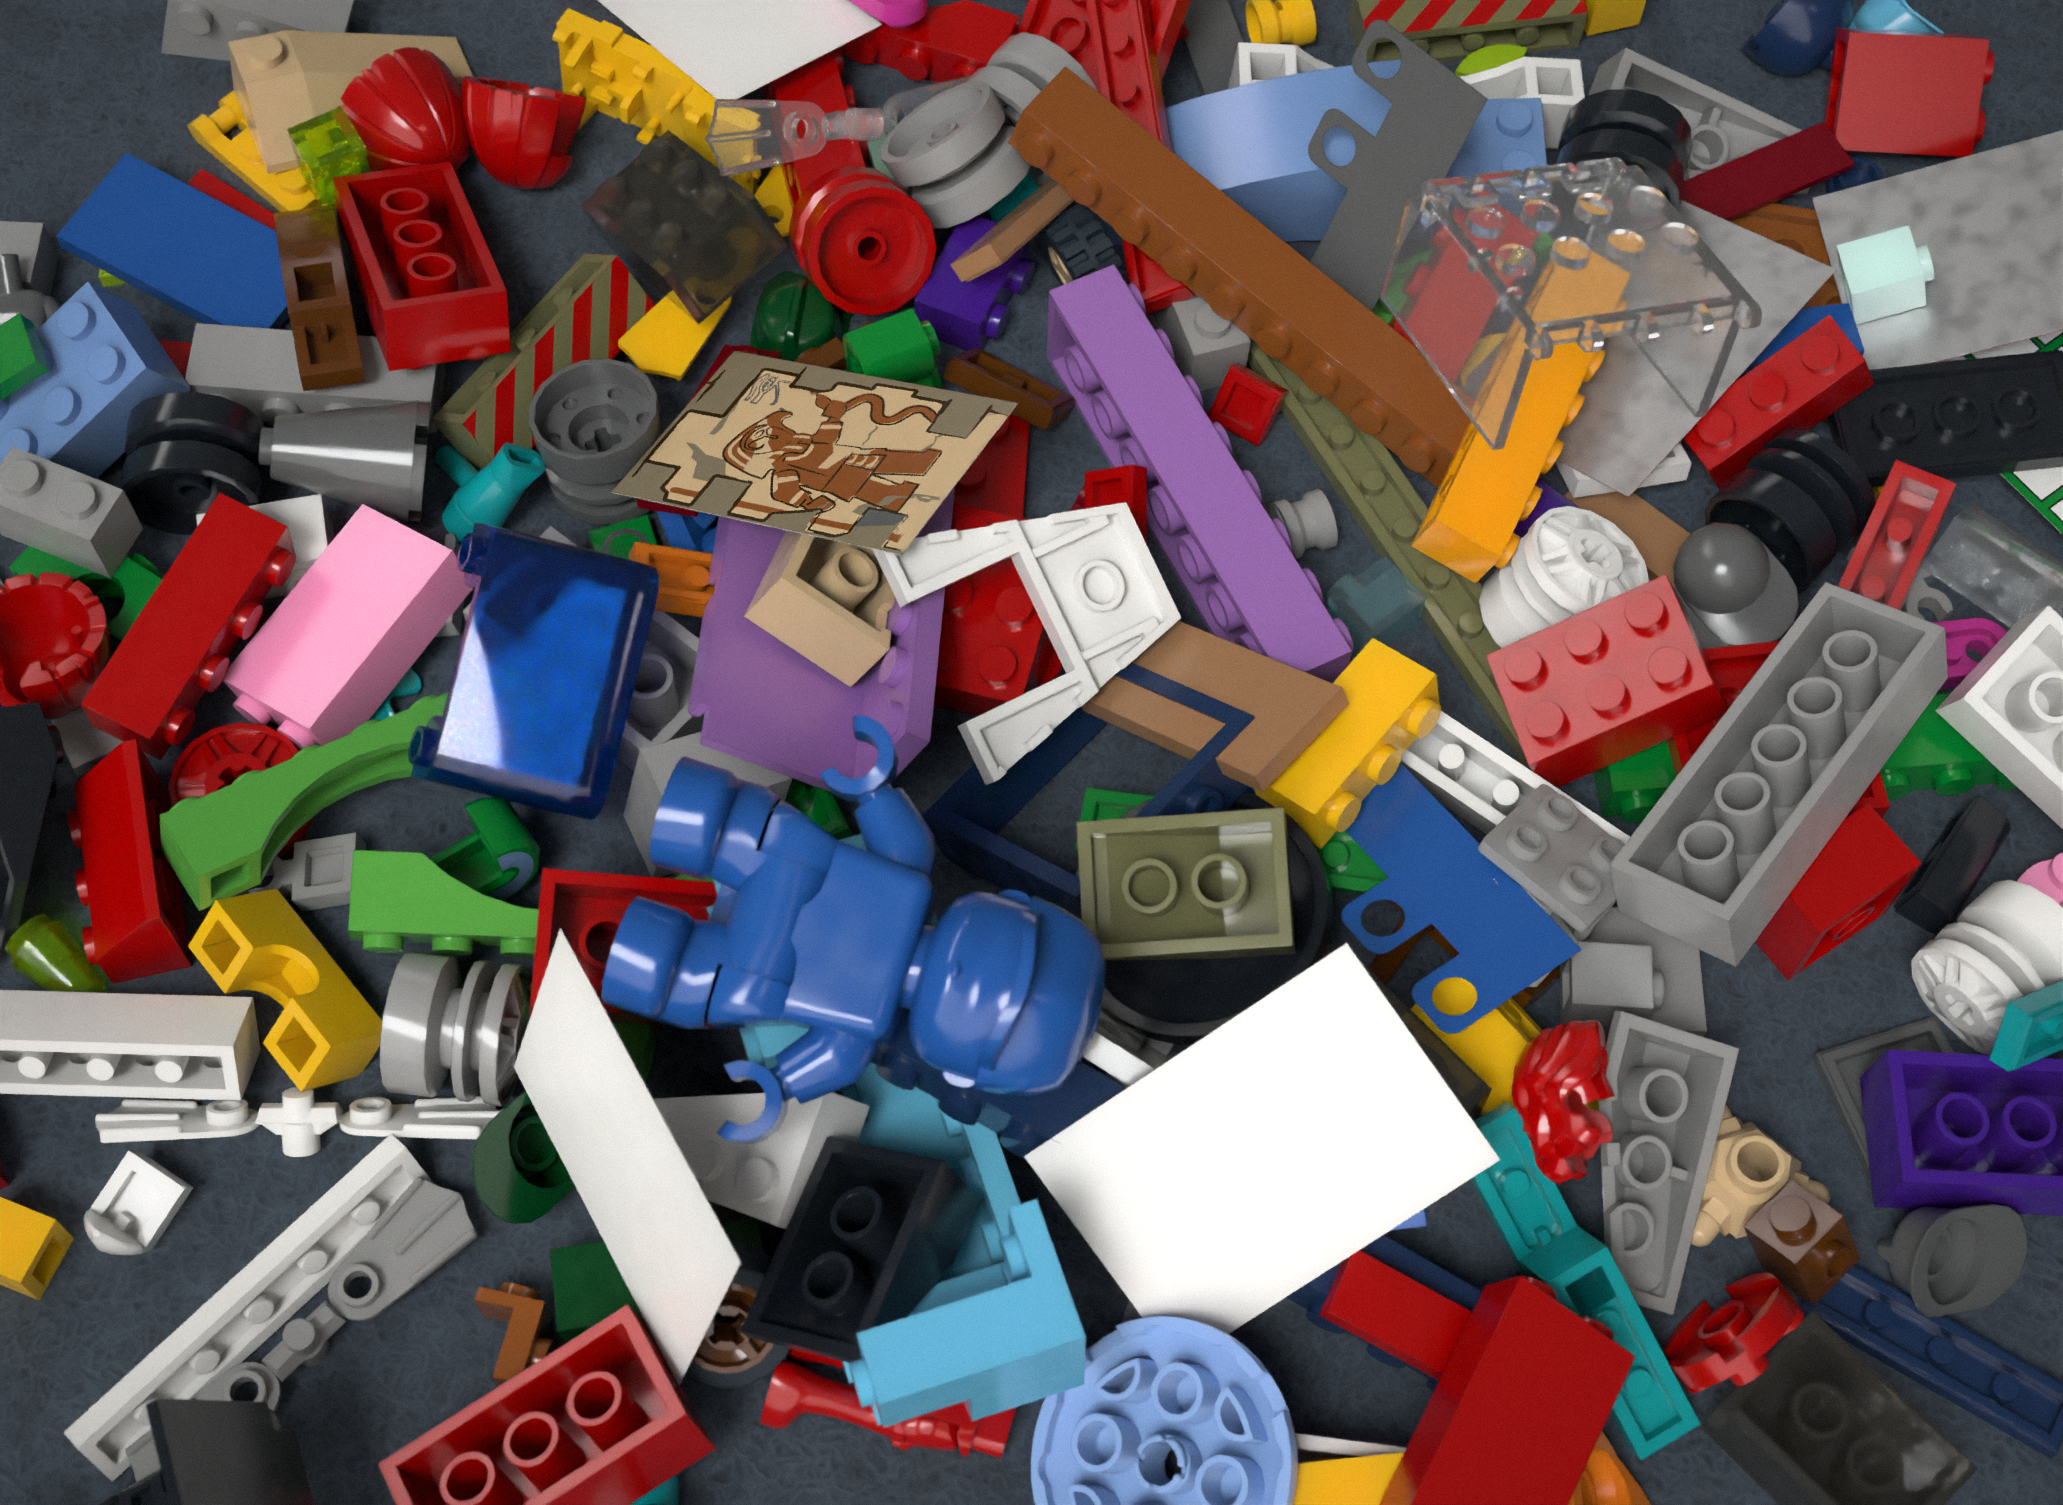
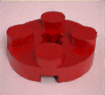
M1758 1273L1750 1275L1726 1286L1724 1289L1732 1298L1731 1300L1725 1302L1714 1311L1704 1301L1692 1310L1670 1335L1665 1344L1664 1353L1670 1360L1668 1363L1671 1369L1690 1393H1698L1730 1378L1735 1386L1746 1385L1753 1381L1769 1365V1358L1765 1353L1781 1337L1789 1334L1801 1324L1805 1317L1804 1311L1773 1274Z

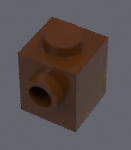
M1792 1179L1744 1225V1229L1761 1267L1767 1273L1773 1274L1780 1283L1812 1306L1860 1260L1844 1216Z

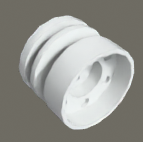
M1571 506L1549 509L1528 529V533L1520 539L1513 556L1503 569L1497 568L1484 583L1479 599L1482 620L1494 641L1501 648H1504L1649 582L1645 561L1633 541L1614 523L1590 510Z
M2012 880L1994 882L1964 909L1957 918L1958 923L1947 924L1936 938L1927 942L1911 960L1913 981L1920 997L1928 1008L1963 1042L1985 1055H1991L2008 1002L2063 980V908L2054 899L2034 887Z

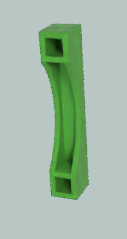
M517 663L496 672H482L470 679L466 685L440 696H425L416 701L409 709L384 720L374 719L364 722L355 728L351 734L323 746L315 744L305 747L296 753L292 759L264 771L253 770L244 773L235 779L231 785L203 797L192 796L179 801L168 812L160 815L161 851L197 909L201 911L212 906L216 900L230 898L261 884L275 856L292 835L322 809L347 795L387 780L423 774H464L497 779L531 764L551 752L556 719Z
M353 850L348 932L350 940L363 941L362 950L377 953H399L404 951V942L432 943V953L460 956L471 955L473 945L500 946L501 956L534 958L538 909L518 907L483 895L449 876L423 853ZM680 874L679 876L674 878L682 880L714 882L713 879L710 877L706 879H697L684 874Z

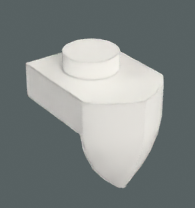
M129 1150L91 1208L84 1214L86 1233L98 1250L108 1254L136 1255L148 1252L157 1244L194 1187L139 1150Z

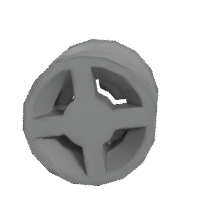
M1320 489L1306 492L1302 499L1297 502L1290 503L1282 499L1270 504L1269 517L1271 520L1279 519L1286 528L1292 545L1291 553L1295 559L1301 558L1305 550L1313 547L1324 551L1337 546L1338 530L1336 520L1327 497Z

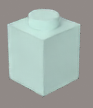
M1909 225L1836 245L1840 278L1856 325L1927 306L1925 282L1935 280L1933 264L1927 245L1915 246Z

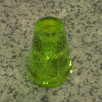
M46 914L37 915L23 924L11 936L5 946V952L12 958L11 967L47 991L101 993L106 986V983L98 976L96 969L90 965L87 956L64 922L61 920L52 921Z

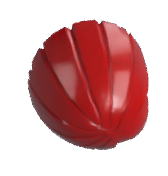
M418 47L394 50V56L387 53L372 62L371 69L364 68L361 71L363 76H356L350 82L340 98L344 105L337 106L334 115V127L338 130V132L334 133L335 138L339 141L338 145L350 159L372 172L450 161L455 173L458 174L470 155L471 142L465 125L461 88L448 66L439 57L426 49L422 52Z
M463 77L461 89L465 125L476 157L487 173L501 184L524 190L549 188L562 180L573 163V157L566 153L579 128L585 110L586 97L537 85L531 90L529 84L517 81H504L489 77Z
M42 572L38 579L32 573L6 579L5 585H0V704L3 707L39 702L44 717L50 720L69 714V711L77 710L81 707L82 701L109 661L110 634L108 618L103 605L100 603L99 598L93 595L89 587L78 580L73 582L72 578L67 575Z

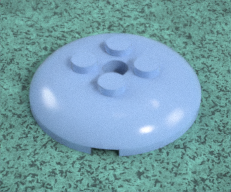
M1169 1316L1144 1317L1116 1326L1117 1330L1104 1336L1089 1349L1085 1348V1384L1048 1396L1042 1404L1036 1422L1031 1452V1483L1035 1505H1293L1298 1475L1297 1445L1293 1424L1283 1396L1261 1361L1246 1346L1216 1327L1199 1321ZM1173 1449L1177 1456V1465L1182 1467V1471L1180 1474H1175L1173 1479L1169 1481L1164 1469L1165 1459Z

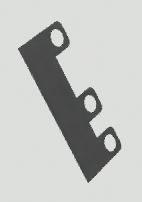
M1375 20L1370 23L1352 59V67L1355 74L1393 103L1376 137L1342 111L1330 109L1323 115L1308 146V154L1312 162L1348 189L1310 263L1371 312L1488 98L1384 20ZM1379 38H1387L1393 41L1401 53L1400 69L1395 76L1389 79L1377 77L1370 70L1367 61L1370 45ZM1332 127H1343L1354 138L1356 145L1355 155L1352 161L1345 166L1332 164L1324 154L1323 138Z

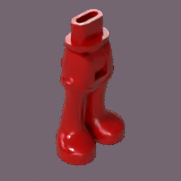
M792 1348L789 1349L786 1358L796 1361L818 1362L844 1369L842 1361ZM782 1360L775 1368L764 1403L760 1424L774 1429H785L801 1414L824 1415L861 1426L890 1438L891 1445L901 1450H907L916 1446L949 1451L956 1450L959 1446V1455L967 1458L970 1449L1001 1459L1016 1407L972 1421L964 1402H960L883 1428L882 1425H877L871 1406L861 1407L854 1387L818 1375L803 1366Z

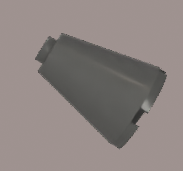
M413 400L276 416L274 429L263 427L261 429L259 465L271 466V479L357 507L364 504L387 517L406 523L420 524L431 401Z

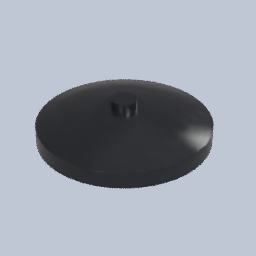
M1244 792L1226 811L1276 807L1257 795ZM1150 800L1129 810L1119 819L1134 818ZM1286 814L1296 954L1217 959L1105 961L1106 969L1104 992L1101 1001L1102 1007L1113 1013L1121 1022L1143 1032L1146 1037L1171 1044L1193 1045L1322 960L1330 939L1333 919L1331 887L1326 870L1314 845L1299 824Z

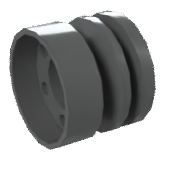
M608 358L582 360L559 369L539 386L530 402L528 421L536 448L545 463V473L549 487L558 506L573 518L596 525L616 524L646 514L650 510L638 508L636 498L611 492L665 431L664 418L658 396L648 376L631 364Z

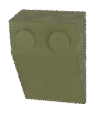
M1284 807L1076 822L1082 921L1102 943L1105 961L1217 959L1296 954L1288 829Z

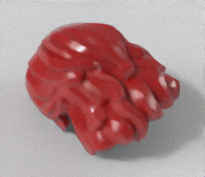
M1575 1020L1566 1024H1560L1555 1028L1542 1030L1539 1035L1527 1042L1514 1068L1511 1092L1514 1107L1523 1121V1132L1527 1133L1531 1141V1148L1537 1167L1550 1181L1557 1184H1562L1570 1179L1579 1180L1589 1175L1586 1163L1588 1159L1597 1153L1601 1144L1612 1142L1614 1134L1612 1123L1598 1110L1588 1109L1585 1104L1596 1099L1604 1100L1615 1097L1605 1076L1608 1067V1055L1605 1049L1604 1030L1598 1020H1587L1584 1022Z

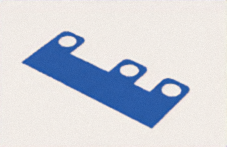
M1401 762L1392 778L1384 785L1377 784L1361 802V808L1356 819L1345 831L1388 878L1347 904L1341 913L1342 921L1364 947L1375 954L1390 952L1430 924L1458 951L1459 955L1418 981L1412 989L1414 1002L1441 1031L1449 1034L1463 1031L1582 950L1514 879L1479 852V843ZM1249 787L1245 791L1255 795L1254 788ZM1379 900H1389L1397 903L1405 914V921L1401 929L1395 934L1386 937H1378L1368 933L1361 924V914L1369 904ZM1458 977L1466 979L1473 984L1477 991V1001L1473 1008L1462 1015L1456 1016L1440 1012L1432 1002V992L1435 986L1442 980Z

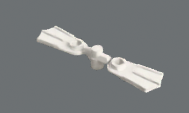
M294 1087L282 1093L283 1103H262L259 1112L248 1108L247 1101L243 1099L241 1101L216 1100L207 1106H200L195 1101L124 1099L122 1105L112 1112L97 1114L95 1124L100 1133L101 1143L230 1137L248 1133L261 1124L274 1134L282 1135V1149L285 1155L304 1157L313 1155L321 1150L320 1134L340 1122V1129L343 1132L357 1136L388 1137L392 1134L394 1137L477 1139L486 1125L500 1110H497L495 1105L485 1104L481 1096H476L470 1102L458 1101L454 1097L417 1099L415 1104L391 1105V1101L386 1098L367 1097L352 1102L350 1104V1111L343 1114L344 1111L338 1102L314 1103L313 1089L300 1092L297 1087Z

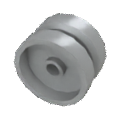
M1026 32L1010 36L992 55L986 67L979 68L966 81H982L990 85L1005 109V121L1003 124H1010L1013 127H1016L1023 110L1065 66L1097 91L1095 84L1083 67L1063 48L1043 36ZM1031 165L1028 170L1038 185L1044 184L1051 178L1038 167Z
M982 81L966 82L957 85L922 103L897 124L888 134L880 148L881 160L897 183L904 187L910 186L908 194L919 203L931 221L933 229L952 227L990 209L1020 183L1031 166L1023 159L1019 151L1008 143L1015 127L1010 124H1003L1005 121V109L990 85Z

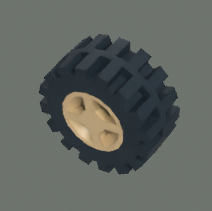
M1077 204L1061 212L1038 232V240L1044 249L1042 251L1044 257L1049 262L1050 269L1054 277L1058 279L1060 286L1113 264L1125 283L1128 284L1127 274L1121 267L1122 262L1119 255L1115 253L1110 238L1106 237L1102 225L1098 220L1095 221L1093 213L1088 208L1086 209L1084 205Z

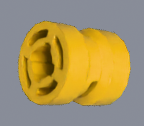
M1248 0L1246 2V26L1252 43H1290L1291 45L1302 47L1315 42L1317 34L1316 19L1311 0H1275V2L1272 0Z

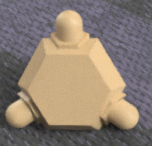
M1725 1104L1691 1244L1698 1247L1706 1246L1719 1233L1725 1237L1730 1233L1736 1239L1747 1236L1744 1225L1790 1179L1827 1205L1830 1201L1829 1191L1822 1183L1809 1179L1807 1173L1801 1171L1802 1162L1752 1121L1743 1124L1741 1119L1736 1116L1733 1117L1728 1106Z

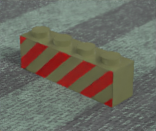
M1351 0L1348 22L1355 51L1370 23L1375 20H1384L1437 61L1449 62L1464 60L1478 49L1497 44L1526 47V53L1579 47L1588 10L1585 0ZM1387 38L1375 40L1368 49V63L1401 60L1399 48L1393 41Z
M584 253L510 333L511 352L490 355L431 420L454 448L478 471L482 470L494 459L504 443L532 449L535 446V442L528 424L529 407L539 386L559 369L582 360L613 359L621 350L618 347V340L655 306L617 255Z

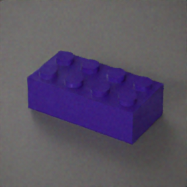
M1887 1050L1859 1078L1874 1207L1916 1209L1929 1206L1956 1209L1983 1204H1998L2008 1206L2017 1214L2063 1216V1059L2042 1058L2008 1072L1990 1061L1991 1055Z

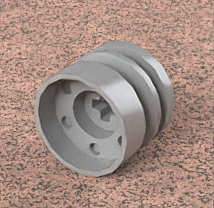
M414 951L405 953L395 969L383 1014L380 1039V1070L382 1082L386 1090L391 1093L432 1098L439 1095L451 1069L453 1091L458 1101L470 1102L476 1098L480 1091L481 1098L487 1105L504 1106L508 1104L519 1079L514 1069V1064L531 1017L529 1016L530 996L527 991L530 986V979L525 965L503 964L496 974L492 961H476L462 987L460 965L455 956Z

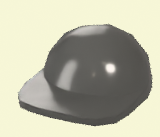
M1712 523L1693 531L1681 544L1673 564L1675 586L1687 606L1705 627L1723 643L1735 646L1775 641L1781 638L1794 623L1799 607L1797 587L1784 566L1764 543L1749 530L1738 524Z

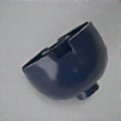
M1780 0L1766 15L1765 18L1767 19L1764 22L1766 25L1756 36L1752 33L1741 47V50L1760 66L1782 76L1804 75L1819 63L1828 70L1831 68L1836 28L1850 27L1853 21L1852 0Z

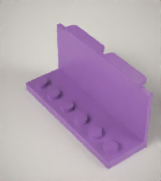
M955 487L915 538L923 537L929 533L951 530ZM719 516L709 574V584L715 586V589L703 613L688 706L689 715L700 718L704 714L700 745L831 792L819 773L834 766L840 774L847 778H859L868 774L877 762L878 751L867 742L857 740L853 733L852 717L868 716L881 723L890 734L898 758V776L930 742L945 587L901 608L895 598V605L888 612L886 629L891 631L889 651L852 687H849L744 617L786 530Z

